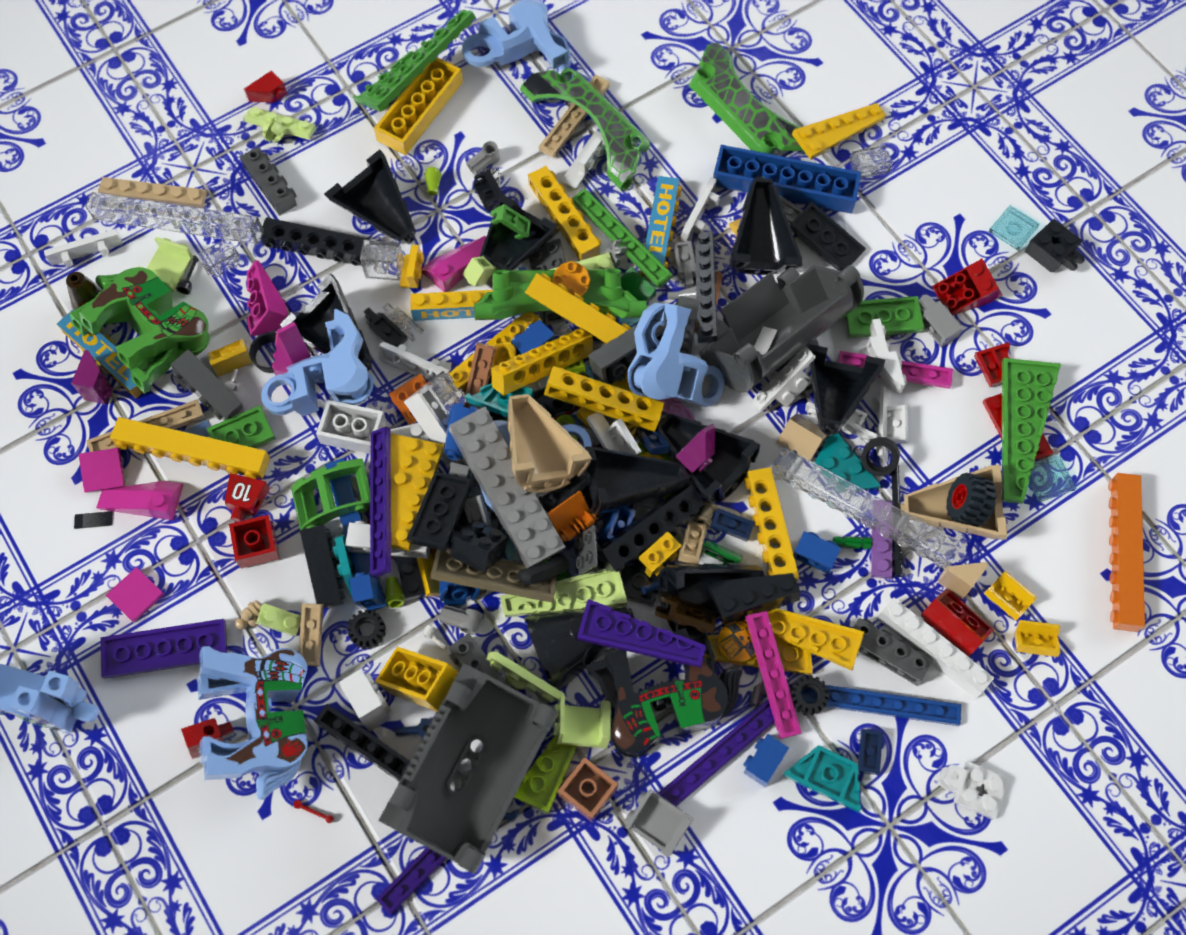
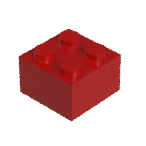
M269 515L229 524L234 558L240 568L280 559L275 527Z

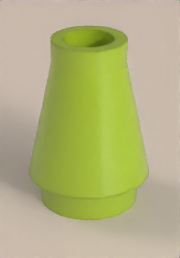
M429 167L424 173L428 195L438 194L442 174L440 169L436 167Z
M397 577L387 578L385 580V602L390 608L401 607L404 605L405 596L398 583Z

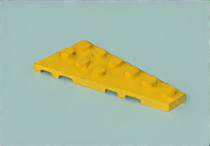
M391 433L392 548L410 551L412 543L407 542V537L433 475L437 471L444 451V444Z

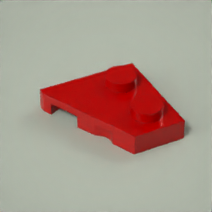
M1009 342L978 351L974 355L990 388L1002 384L1003 358H1009Z

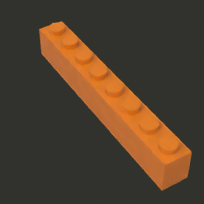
M1117 473L1109 480L1108 490L1111 491L1108 503L1109 509H1111L1109 545L1112 546V553L1109 557L1112 572L1110 573L1109 580L1112 584L1110 602L1113 603L1110 621L1113 622V629L1139 632L1145 627L1141 475Z

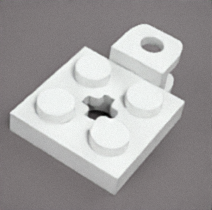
M966 762L964 768L950 765L941 769L938 784L953 793L956 792L954 803L989 819L995 820L997 818L1008 781L1007 778L971 762ZM982 785L984 787L985 794H982L980 796L979 791L976 790V787H981Z

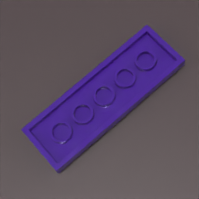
M217 619L100 637L101 677L107 679L200 664L202 646H209L216 651L228 653L225 619Z

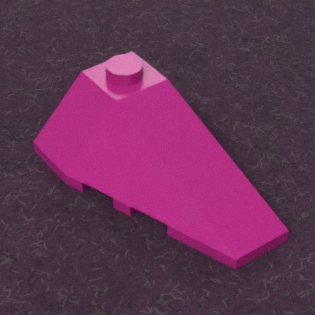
M255 260L247 271V291L250 292V298L247 302V307L250 308V316L247 317V324L250 336H257L280 329V324L288 316L283 299L260 261Z
M163 480L104 489L101 491L96 508L173 520L184 484Z

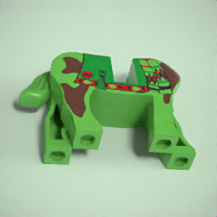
M135 267L124 270L119 274L96 276L95 282L103 291L95 299L70 312L72 326L83 336L89 334V332L94 336L99 332L103 324L130 322L139 336L116 346L117 356L130 369L132 382L144 394L150 390L155 380L167 372L171 367V363L189 349L194 355H198L206 349L210 340L207 331L208 320L205 314L185 302H181L173 307L171 290L153 271L147 268Z

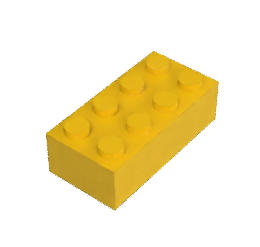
M396 647L374 682L391 695L437 712L458 671L448 663Z

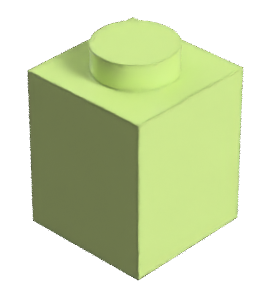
M484 256L473 257L462 275L470 285L474 287L486 284L495 267Z

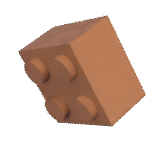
M584 757L560 787L558 796L589 821L593 822L618 789V783Z

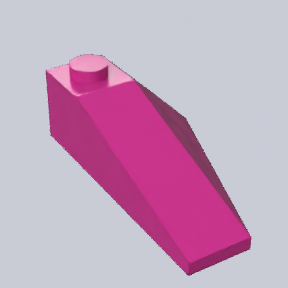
M486 236L432 259L421 269L422 274L443 292H448L464 278L462 274L473 257H480Z
M295 322L276 331V352L273 354L275 362L272 363V368L275 375L285 374L288 372L286 367L310 358L311 355Z

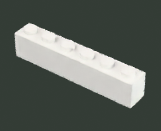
M893 597L877 617L882 624L903 641L909 643L914 650L926 653L933 660L932 664L975 699L983 693L994 679L987 671L896 598Z

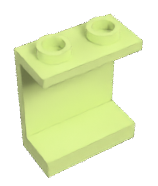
M155 237L154 240L158 245V249L147 269L153 271L171 292H174L177 283L181 280L192 261L193 255L190 248L185 244L174 243L168 238Z
M561 696L559 703L554 706V709L559 712L557 722L554 723L553 735H557V744L607 749L611 739V703L608 700H602L600 708L565 705V696Z

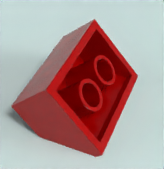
M948 588L936 597L920 615L924 618L925 623L930 627H934L940 635L968 657L994 631L989 624Z

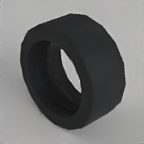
M886 437L871 439L866 443L861 454L863 467L875 476L891 474L896 469L900 460L898 446ZM876 446L888 448L892 453L891 463L885 467L873 465L869 459L871 449Z

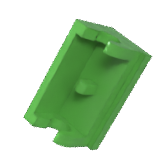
M505 204L491 211L490 215L492 217L496 216L495 219L490 221L492 224L501 222L518 233V235H515V238L518 240L529 237L530 220Z

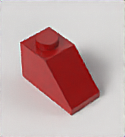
M272 70L244 88L249 102L274 103L287 94L284 82Z

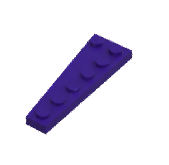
M590 599L587 600L577 639L580 641L698 668L702 667L706 645L681 635H675L666 629L657 628L646 621L637 620L628 614H622Z

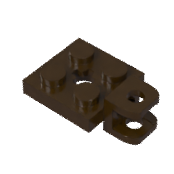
M665 591L661 592L659 600L671 606L670 609L656 606L654 615L671 622L673 619L682 626L690 625L703 633H713L716 626L717 611L680 599L678 595Z

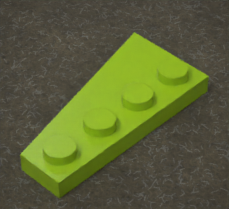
M555 735L544 752L526 773L514 799L549 813L578 746L557 744V735Z

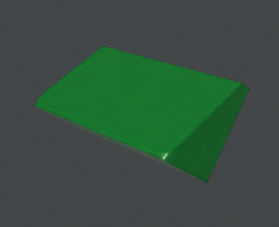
M630 267L621 277L622 288L632 294L638 301H646L648 303L656 296V289L633 267Z
M706 540L703 544V554L723 563H741L743 555L710 540Z

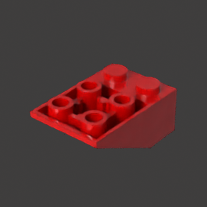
M983 258L932 286L939 301L949 309L952 316L986 305L1003 296Z

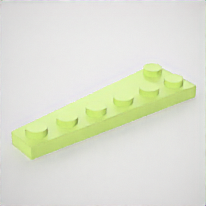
M605 569L597 570L596 574L586 573L556 581L553 603L510 594L500 596L505 617L563 612V610H584L588 599L605 606L628 605L620 572L606 571Z

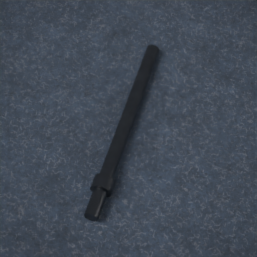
M897 465L896 469L891 473L894 540L892 562H894L895 577L900 578L903 577L902 563L904 562V553L902 552L899 465Z

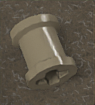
M703 501L705 505L701 507L699 514L695 516L694 520L709 527L712 523V516L718 507L709 501Z

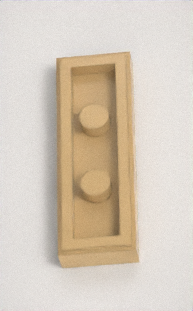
M688 521L678 561L690 564L699 563L707 530L706 524Z
M302 603L299 654L305 659L307 666H320L324 604Z

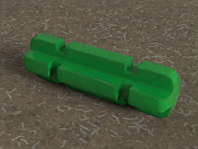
M834 536L832 539L838 547L843 546V548L860 549V547L871 549L872 539L870 537H863L861 539V537L844 536L842 538L841 536Z

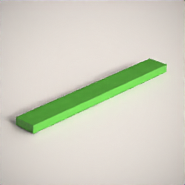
M586 188L572 198L574 204L612 242L614 240H622L620 247H627L624 254L658 288L673 278L672 273Z

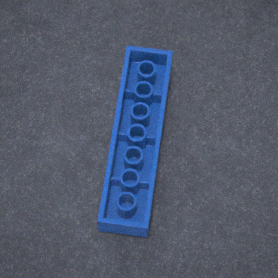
M721 144L713 178L717 179L716 187L748 193L751 181L756 177L763 176L765 179H772L779 196L790 202L805 205L813 202L820 208L852 214L862 172Z

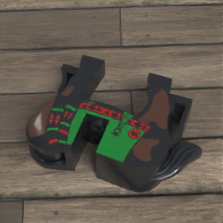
M686 628L672 632L675 635H681L706 645L705 654H708L710 659L704 657L701 668L683 664L684 680L660 683L638 693L633 691L626 651L616 650L607 653L606 659L586 665L589 676L599 684L604 698L611 703V708L615 712L612 740L619 753L629 758H639L660 743L661 735L652 711L653 709L655 712L666 709V705H670L680 736L713 728L733 710L738 700L739 683L743 668L742 666H735L722 671L720 678H718L715 673V655L707 633L700 632L697 629L687 632Z

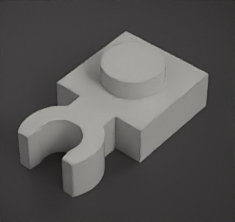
M621 239L614 240L612 246H608L604 252L610 253L615 269L618 268L623 260L621 253H625L627 250L626 246L620 247Z

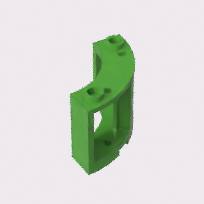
M363 458L338 462L337 466L328 470L326 466L311 472L310 477L307 479L304 477L300 478L291 487L300 530L323 525L332 519L352 512L362 513L370 507V487ZM355 474L362 501L336 507L330 480ZM317 487L324 511L320 514L317 513L313 490Z

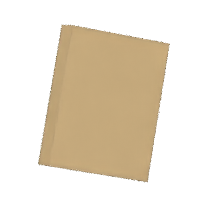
M797 413L789 419L776 443L790 452L796 450L798 457L810 463L829 435L824 434L819 426Z
M981 562L947 566L938 578V583L963 600L986 570L988 563Z

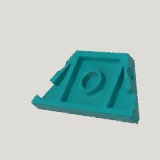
M491 383L481 387L480 392L472 396L468 393L464 397L467 403L480 408L486 407L488 411L508 418V401L510 396L529 394L533 398L534 394L533 389L524 386L504 396L492 388Z
M838 433L828 436L814 462V466L836 494L862 492L865 489H879L881 485L863 467L860 459Z
M343 532L334 538L336 545L333 546V551L340 563L337 565L339 575L346 582L352 597L349 578L355 577L356 571L351 554L345 546L346 537Z
M818 745L783 774L784 777L858 813L861 811L858 764Z

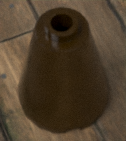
M73 272L66 278L69 298L74 310L95 299L103 291L94 281L81 272Z

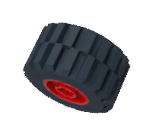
M963 473L960 477H957L951 485L946 501V510H948L947 514L950 516V519L975 527L984 525L989 520L996 505L997 494L994 482L988 478L971 473Z

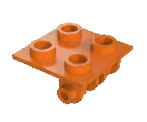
M421 374L389 393L392 403L397 406L408 425L414 424L417 420L404 401L428 385Z
M578 491L547 513L562 542H570L577 534H581L580 529L585 531V527L588 528L590 525L595 524V520H597L596 515L590 512L581 491Z

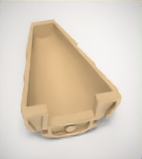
M529 394L509 397L508 432L510 434L512 472L517 484L524 487L525 491L544 493L562 488L570 483L569 479L575 475L580 476L592 459L588 451L568 434V431L555 421L551 414Z
M990 465L971 472V474L990 479L994 482V486H996V505L992 515H990L989 520L984 525L979 527L955 522L948 516V510H946L948 492L957 477L904 495V503H900L901 515H905L907 520L936 528L944 527L990 539L1006 540L1007 528L1006 518L1003 515L1000 465Z

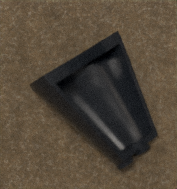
M501 194L496 208L505 204L530 220L529 237L518 240L515 238V235H518V233L501 222L497 224L491 223L480 256H484L498 270H515L557 235L560 227L546 218L541 220L524 211L514 200Z

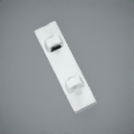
M709 178L682 230L681 242L689 241L693 232H704L706 223L701 222L700 219L707 205L717 207L720 196L714 193L717 179Z
M113 229L46 249L44 254L52 266L65 263L66 267L74 265L73 259L96 252H101L102 256L109 255V248L122 245L123 243L117 230Z
M383 341L379 345V360L415 376L421 374L425 380L440 387H446L444 377L449 374V370L441 367L439 360L433 359L429 362L407 352V346L402 344L395 347Z

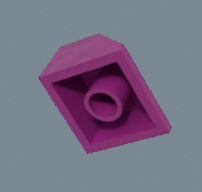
M84 350L71 384L84 400L106 404L108 398L112 395V386L88 350Z
M711 424L702 429L676 455L691 473L696 470L702 471L713 461L711 457L715 454V426Z

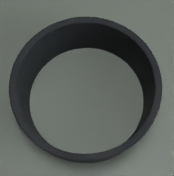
M268 332L258 336L252 342L249 349L251 361L261 371L266 373L275 372L272 367L258 365L256 354L264 344L275 342V332Z

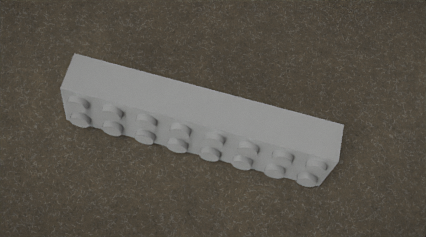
M486 407L450 424V434L526 568L542 563L565 549V545L535 493L525 491L524 487L517 484L512 472L511 451Z

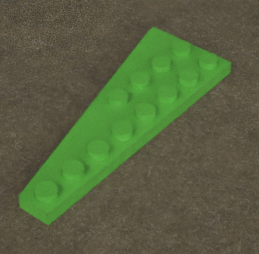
M463 9L448 21L447 27L436 30L433 38L427 42L425 40L420 43L422 46L414 53L412 50L390 67L391 71L380 74L377 82L372 85H366V90L359 96L355 94L352 98L355 102L379 112L385 110L393 99L400 96L401 91L405 87L412 84L413 79L417 75L423 73L425 68L434 62L437 56L446 50L448 45L454 39H457L465 28L472 24V21L476 18L474 13Z
M1003 358L1002 502L1018 504L1024 502L1061 363Z

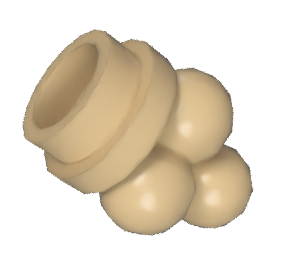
M258 600L250 602L248 607L242 610L241 618L235 621L237 629L244 630L248 624L252 627L258 626L256 621L262 606Z

